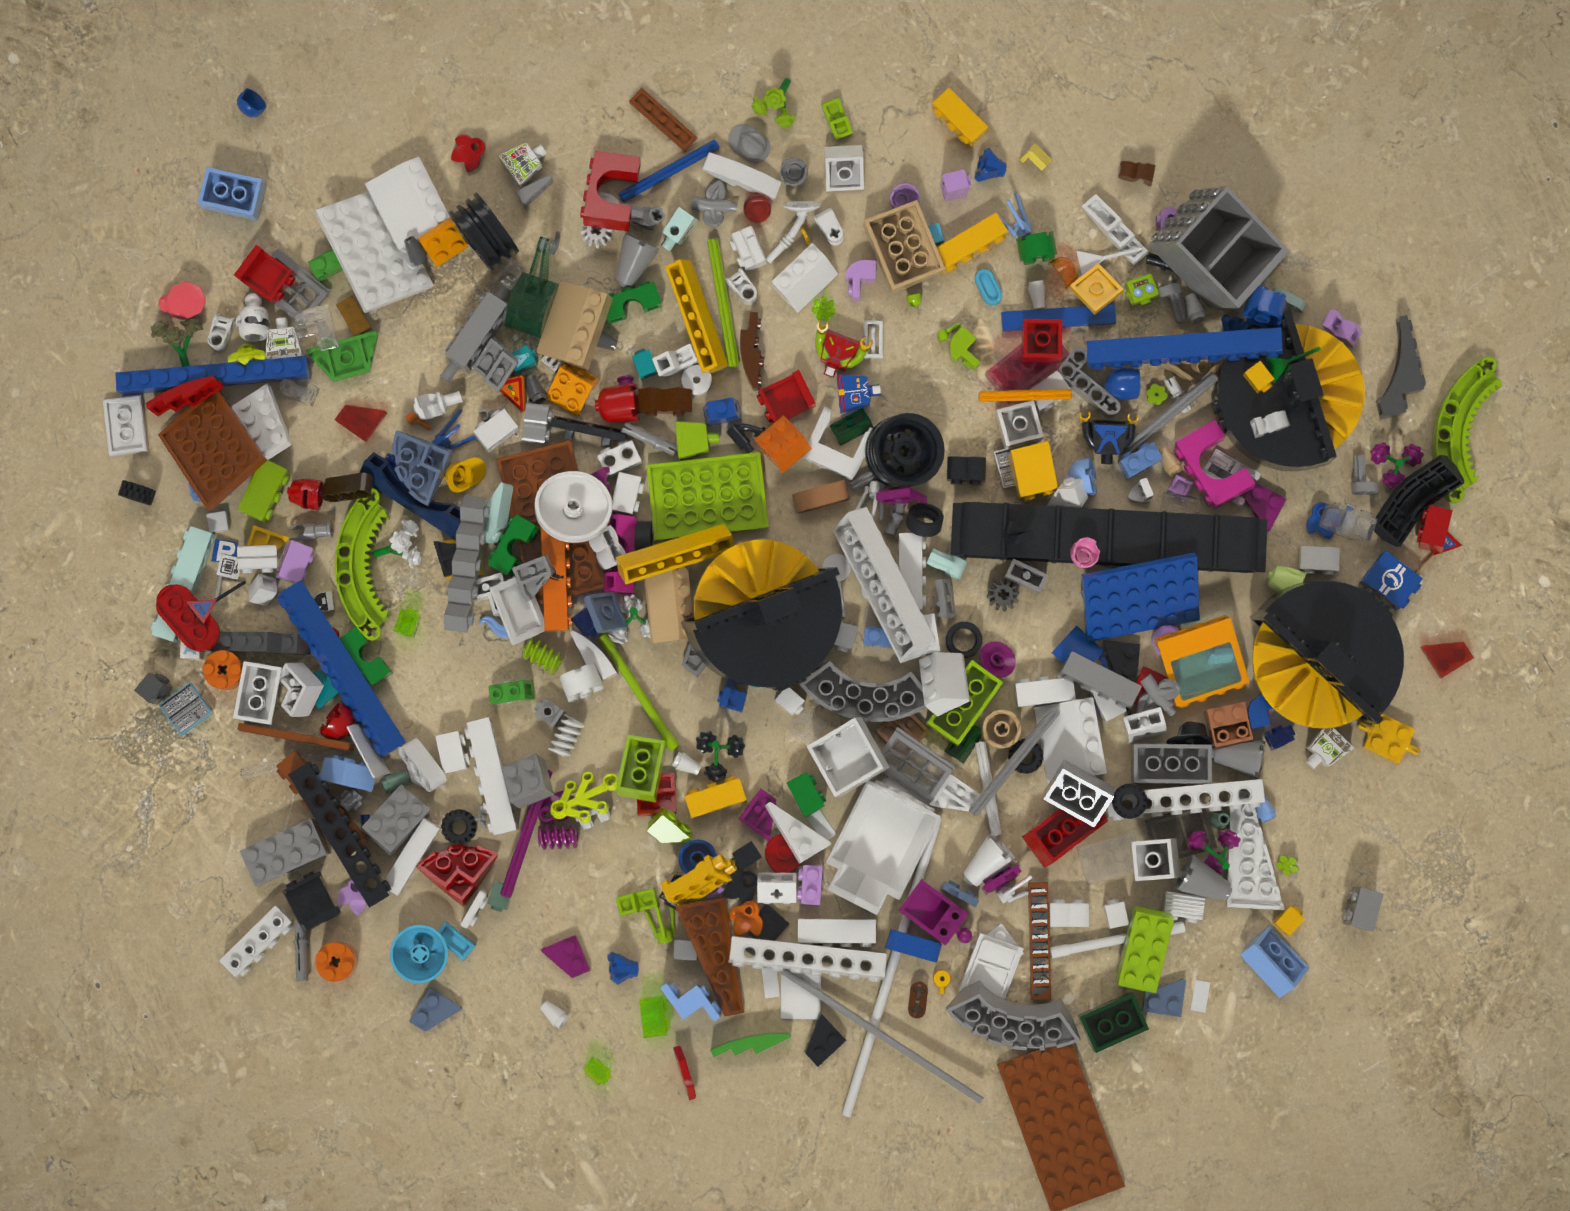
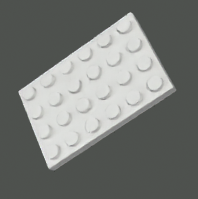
M369 192L315 211V215L364 313L426 291L434 286L423 264L414 266L410 262L406 248L398 251Z

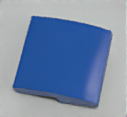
M1076 625L1053 650L1052 654L1065 664L1072 651L1093 662H1096L1105 651L1094 641L1088 642L1086 633Z

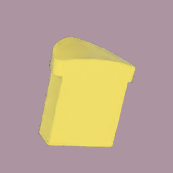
M1034 144L1019 159L1024 163L1029 158L1041 171L1052 161L1037 144Z

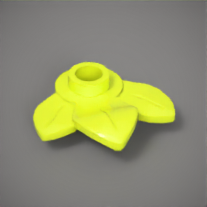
M243 344L237 352L228 357V362L239 361L246 365L253 358L264 360L266 353L263 350L256 349L251 344Z

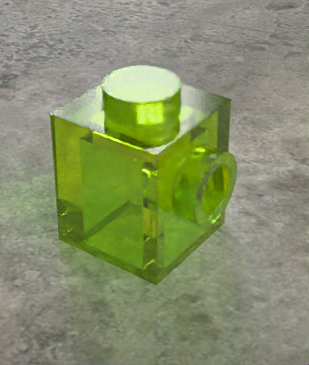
M408 607L406 611L401 609L393 631L414 638L421 620V616L417 615L418 611Z

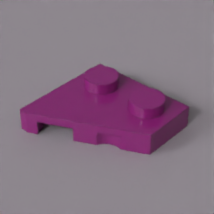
M901 486L898 490L886 488L883 489V492H876V500L884 504H909V501L917 500L921 504H927V496L913 490L910 486Z
M576 935L541 949L543 954L571 978L591 971Z

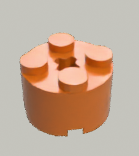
M220 650L212 653L206 659L202 671L206 681L211 686L221 690H231L239 686L244 661L235 653ZM223 667H226V671H227L226 674L222 673V672H223V670H222Z
M344 942L326 944L316 954L315 959L316 969L320 976L332 982L345 980L352 976L358 964L356 951L352 946ZM335 958H339L341 961L338 963V965L333 964Z

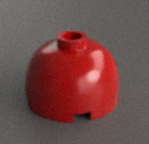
M341 701L327 715L326 725L322 723L319 729V734L325 738L338 741L346 736H351L347 726L354 725L355 720L352 717L350 708Z

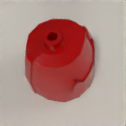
M314 479L292 481L290 487L287 488L289 502L303 509L320 510L323 503L324 483Z

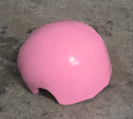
M1085 537L1073 544L1070 555L1074 564L1079 568H1090L1098 562L1100 550L1094 539Z

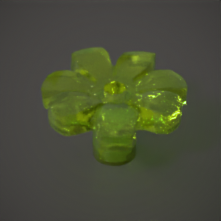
M824 296L821 298V301L816 299L813 302L816 307L811 309L813 314L817 313V320L822 319V317L826 321L830 320V314L834 315L836 309L832 308L835 305L834 301L830 300L827 302V297Z

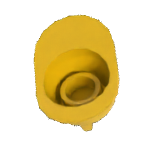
M477 457L451 463L446 469L444 480L447 481L451 491L455 493L463 492L483 480L486 474V465L483 460Z

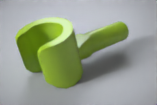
M960 322L950 328L940 330L937 334L939 342L950 339L948 333L960 327Z

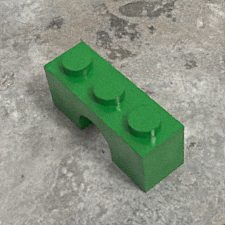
M650 281L639 284L640 287L634 289L628 287L621 290L622 293L616 295L614 293L608 294L613 298L606 318L608 325L625 320V306L632 301L640 303L644 313L661 308L662 303L655 282L650 283Z
M517 514L509 520L507 525L509 528L506 533L500 536L498 540L499 545L496 550L491 552L488 563L491 567L510 577L514 574L512 568L518 566L521 562L512 552L513 544L518 540L531 544L540 529L538 525Z
M356 626L339 638L369 685L371 684L375 687L393 674L381 657H377L371 662H366L363 659L362 651L370 642Z

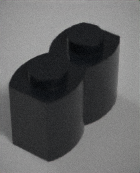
M947 457V481L951 482V485H962V482H970V485L979 486L981 482H985V457Z

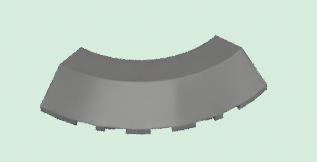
M829 661L810 675L806 681L799 684L817 703L838 715L850 719L862 717L863 721L886 722L911 716L927 708L924 706L922 685L912 672L886 683H867L850 678Z
M979 980L963 988L946 1007V1011L961 1026L964 1025L971 1030V1034L975 1036L978 1034L986 1038L987 1042L998 1046L1003 1044L1012 1046V1049L1027 1050V1048L1045 1050L1047 1047L1057 1046V1048L1081 1041L1072 1015L1061 999L1039 1005L1018 1004L995 995Z

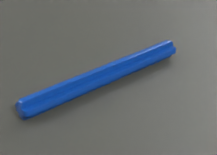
M712 140L619 192L618 195L621 201L626 202L705 158L709 152L714 153L719 150V144L716 140Z

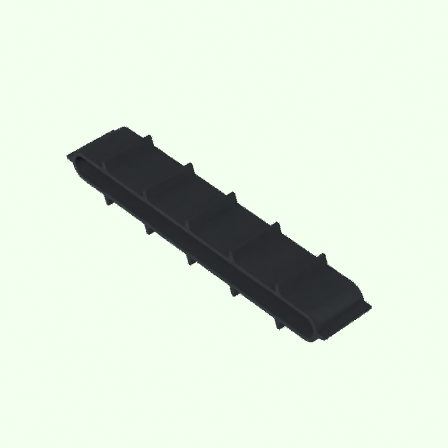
M1007 502L953 503L950 555L966 558L999 559L1001 561L1013 560L1014 558L1019 561L1074 564L1070 555L1073 544L1081 538L1089 537L1097 542L1096 545L1100 550L1098 562L1095 565L1128 566L1195 553L1197 556V567L1200 571L1265 572L1268 519L1223 516L1219 514L1205 515L1169 513L1166 511L1115 510L1113 508L1062 507L1060 505L1009 504ZM1008 521H1013L1023 531L1033 530L1035 538L1019 544L1006 545L1004 543L1005 526Z

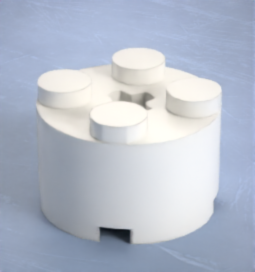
M594 663L582 666L577 670L574 669L560 676V682L568 702L579 699V696L580 699L591 696L592 691L596 693L605 689Z

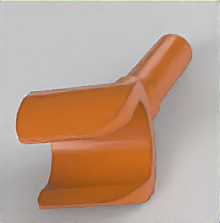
M410 412L405 416L411 425L417 421L418 424L427 430L431 429V426L422 421L414 412Z

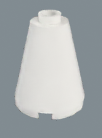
M989 834L963 872L965 875L964 880L970 886H979L984 881L1017 862L1013 853L1004 843L996 842L998 838L993 834Z

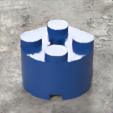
M1258 286L1247 298L1243 318L1246 317V321L1249 324L1259 328H1267V325H1273L1272 328L1279 327L1286 306V295L1270 291L1264 286Z
M696 839L687 842L679 852L678 862L685 874L695 869L697 864L693 857L697 856V853H700V857L703 858L707 855L713 858L717 856L715 848L709 842Z

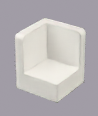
M259 573L248 588L249 602L267 606L277 594L276 578Z

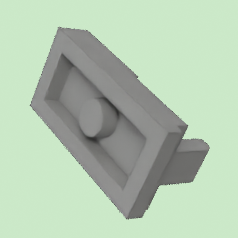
M951 579L935 580V593L939 602H934L932 605L935 607L939 606L940 612L934 614L935 617H956Z

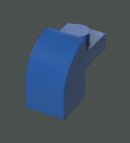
M1263 695L1252 699L1246 707L1251 729L1270 725L1267 710L1273 708L1268 702H1265Z

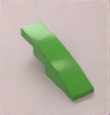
M789 1032L750 1035L728 1041L711 1048L710 1051L713 1057L732 1049L734 1056L750 1048H753L755 1054L790 1038L791 1035Z

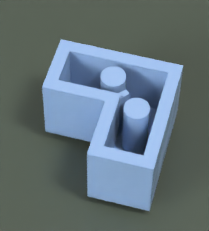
M333 755V758H324L320 773L321 780L372 792L375 778L372 777L365 762L360 761L358 765L355 764L356 760L337 755Z

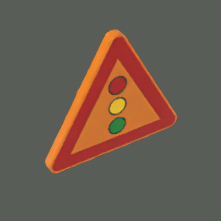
M519 375L508 378L500 392L521 412H524V377Z

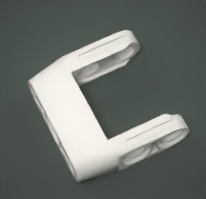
M824 407L808 442L812 449L802 458L853 481L865 458L866 440L873 428L870 427L864 434L854 458L846 456L819 443L830 421V414L832 412V409Z

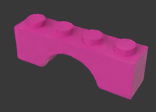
M620 514L611 515L607 526L611 525L618 536V543L623 547L626 554L634 552L637 517ZM617 565L604 573V592H614L617 594L634 593L635 582L625 584L618 573Z

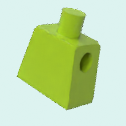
M675 422L679 460L709 453L708 444L720 443L719 432H707L705 423Z

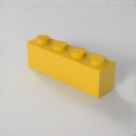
M997 212L937 247L946 269L941 272L942 274L946 271L947 273L953 272L958 268V264L962 262L966 264L974 258L973 255L977 253L983 254L990 249V245L994 243L998 245L1006 240L1008 230Z

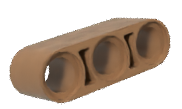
M845 480L792 494L797 514L850 499Z

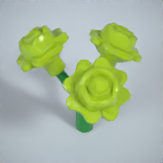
M785 78L779 90L777 87L767 90V95L764 96L763 100L754 96L751 107L755 114L766 116L768 114L767 107H772L773 110L782 107L781 114L774 118L776 124H779V127H792L796 117L788 113V108H786L787 98L785 97L791 80Z

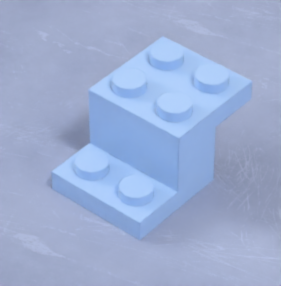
M667 982L660 987L683 1020L701 1006L704 1007L713 1021L721 1017V1007L716 1001L712 1002L708 997L710 992L704 985L700 986L698 983L681 997L678 996L680 991L674 983L670 984Z

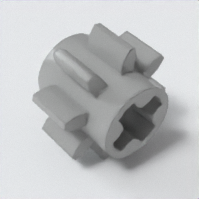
M354 788L350 791L345 789L340 795L342 798L340 804L349 812L353 809L358 811L363 806L361 800L364 797Z

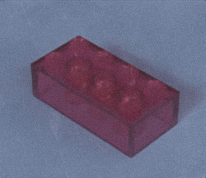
M1021 343L987 370L985 377L997 391L1028 390L1061 364L1070 353L1062 345V359L1060 362L1021 361Z

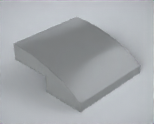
M492 337L472 368L485 378L484 382L497 392H500L519 362L499 340Z

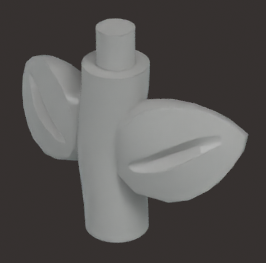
M717 180L706 189L705 198L692 197L691 210L704 212V223L709 227L715 228L723 222L724 216L722 213L729 214V211L737 212V204H732L730 200H725V185L722 180Z
M1151 673L1140 680L1147 693L1139 697L1137 713L1161 707L1163 712L1166 711L1170 717L1176 713L1172 707L1174 703L1171 701L1180 693V686L1176 681L1168 678L1162 680L1158 685Z

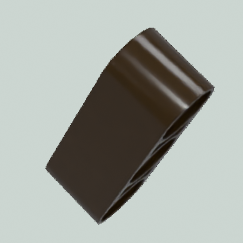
M355 473L326 478L322 498L328 502H340L370 497L374 477L368 473Z

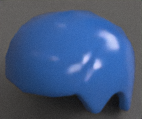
M249 88L240 93L236 100L239 110L248 117L260 116L267 107L262 97Z

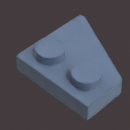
M430 988L409 1022L426 1032L460 1011L462 1007Z

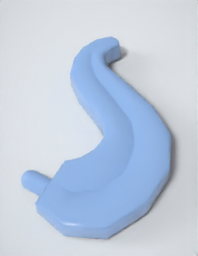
M484 616L480 619L479 623L481 625L486 622L499 637L509 638L504 625L499 624L491 616Z

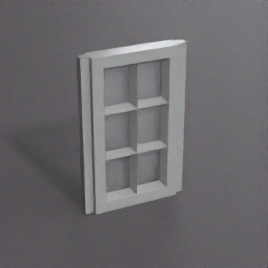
M278 248L271 256L287 268L293 270L296 273V279L290 287L285 289L281 301L276 302L275 305L302 326L331 291Z
M897 727L881 750L890 767L883 771V773L928 804H930L955 768L949 761L899 727Z

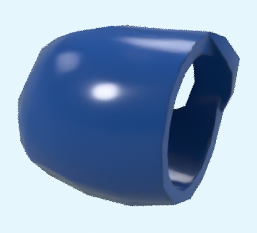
M1120 368L1112 371L1107 375L1104 388L1114 398L1122 400L1138 399L1140 394L1139 369Z

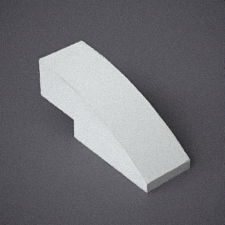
M575 631L570 632L586 665L594 663L604 681L618 674L612 663L598 647Z

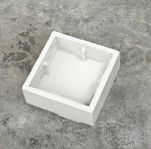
M862 717L851 719L807 746L834 797L843 796L890 768Z

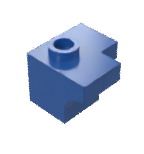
M727 680L724 690L719 692L717 702H720L719 706L742 713L747 693L738 691L735 683Z

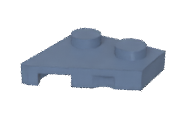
M951 880L948 883L943 882L942 890L974 907L977 906L979 900L976 899L977 895L969 890L963 892L958 889L960 885Z
M1181 979L1157 988L1156 993L1145 991L1142 1011L1181 1017L1186 980Z

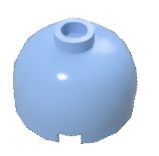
M1091 458L1080 459L1072 463L1069 468V474L1065 475V479L1070 477L1074 479L1082 478L1087 495L1095 496L1097 485L1093 484L1096 472Z

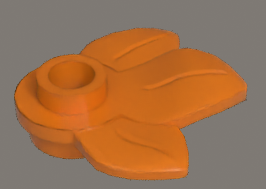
M746 901L742 906H735L730 910L728 918L735 921L733 930L737 937L746 934L749 930L755 936L761 934L763 920L759 916L760 908L756 902ZM748 907H751L752 909L751 914H748L747 912Z

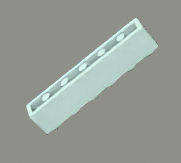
M190 526L189 530L185 531L183 537L184 545L178 550V561L171 570L170 576L172 578L170 584L166 586L173 584L182 585L195 595L216 535ZM158 614L157 620H154L151 625V635L178 643V636Z

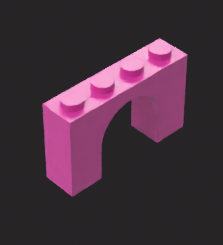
M1216 420L1175 442V449L1173 450L1176 457L1184 462L1186 473L1193 476L1195 480L1194 485L1197 490L1202 491L1205 495L1204 501L1207 506H1212L1214 511L1252 490L1256 484L1246 467L1225 479L1211 478L1202 471L1199 462L1201 455L1224 441L1225 435Z

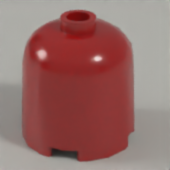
M637 384L603 388L599 393L598 400H595L596 412L599 411L600 416L606 422L640 421V417L637 416V414L641 413L638 412V395L635 393V389H638Z

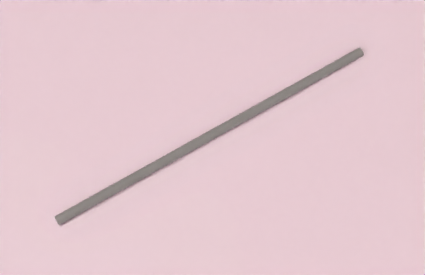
M746 949V950H745V951H747L748 953H750L751 955L755 956L753 950H751V949ZM763 953L766 960H772V958ZM788 969L777 971L980 1104L984 1097Z

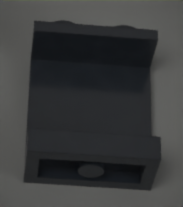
M312 871L304 875V880L298 883L294 880L286 884V889L283 891L304 933L341 913L339 907L334 906L320 879V871L317 873Z

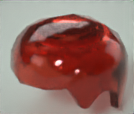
M761 194L749 196L743 205L745 217L754 223L766 221L771 214L769 199Z

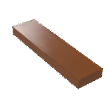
M643 88L629 101L636 110L682 151L686 152L697 140V137Z

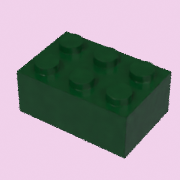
M1132 992L1077 1015L1090 1046L1095 1053L1149 1030Z

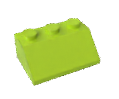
M267 460L255 471L238 506V510L266 524L267 520H270L274 514L272 509L275 503H279L282 497L281 491L283 487L287 486L290 481V471Z

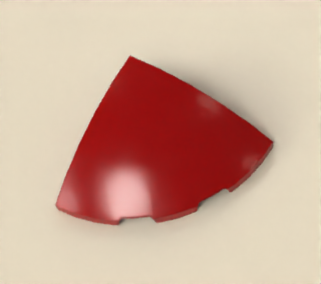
M463 844L451 845L438 853L434 851L419 862L416 868L443 892L464 907L490 871L498 854L478 845L476 847H468Z

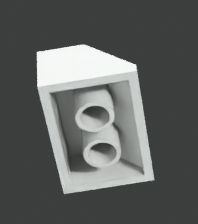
M812 243L771 282V287L798 314L838 276V273L826 256Z
M934 652L919 659L924 706L931 712L939 716L970 701L964 655L962 653Z
M243 662L233 715L234 719L272 725L282 667Z

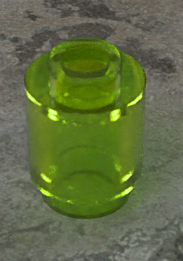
M592 1057L583 1067V1070L586 1072L585 1074L598 1086L601 1083L605 1085L612 1077L609 1074L611 1070L599 1059L596 1060Z

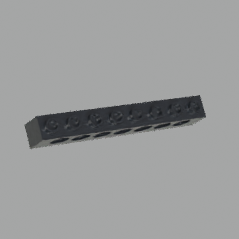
M307 762L289 773L288 776L370 908L390 896L392 888L388 881H383L379 875L382 873L379 866L371 862L369 858L371 853L367 847H362L360 844L361 837L356 830L353 831L349 826L351 823L346 813L342 814L339 807L341 805L336 797L332 798L329 793L331 788L326 780H321L318 775L321 772L317 765ZM308 778L315 780L316 786L314 789H309L306 786ZM318 795H323L326 798V803L323 806L316 802ZM329 811L336 814L334 822H329L326 818ZM338 828H343L346 831L344 839L337 836ZM348 845L356 847L357 852L355 855L347 853ZM358 862L366 863L367 869L365 872H360L357 869ZM369 878L377 881L376 888L368 887L367 880Z

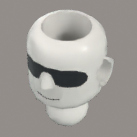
M248 294L244 300L246 307L240 310L235 324L242 339L249 342L263 341L267 338L269 324L271 323L269 321V313L261 306L263 299L259 294Z

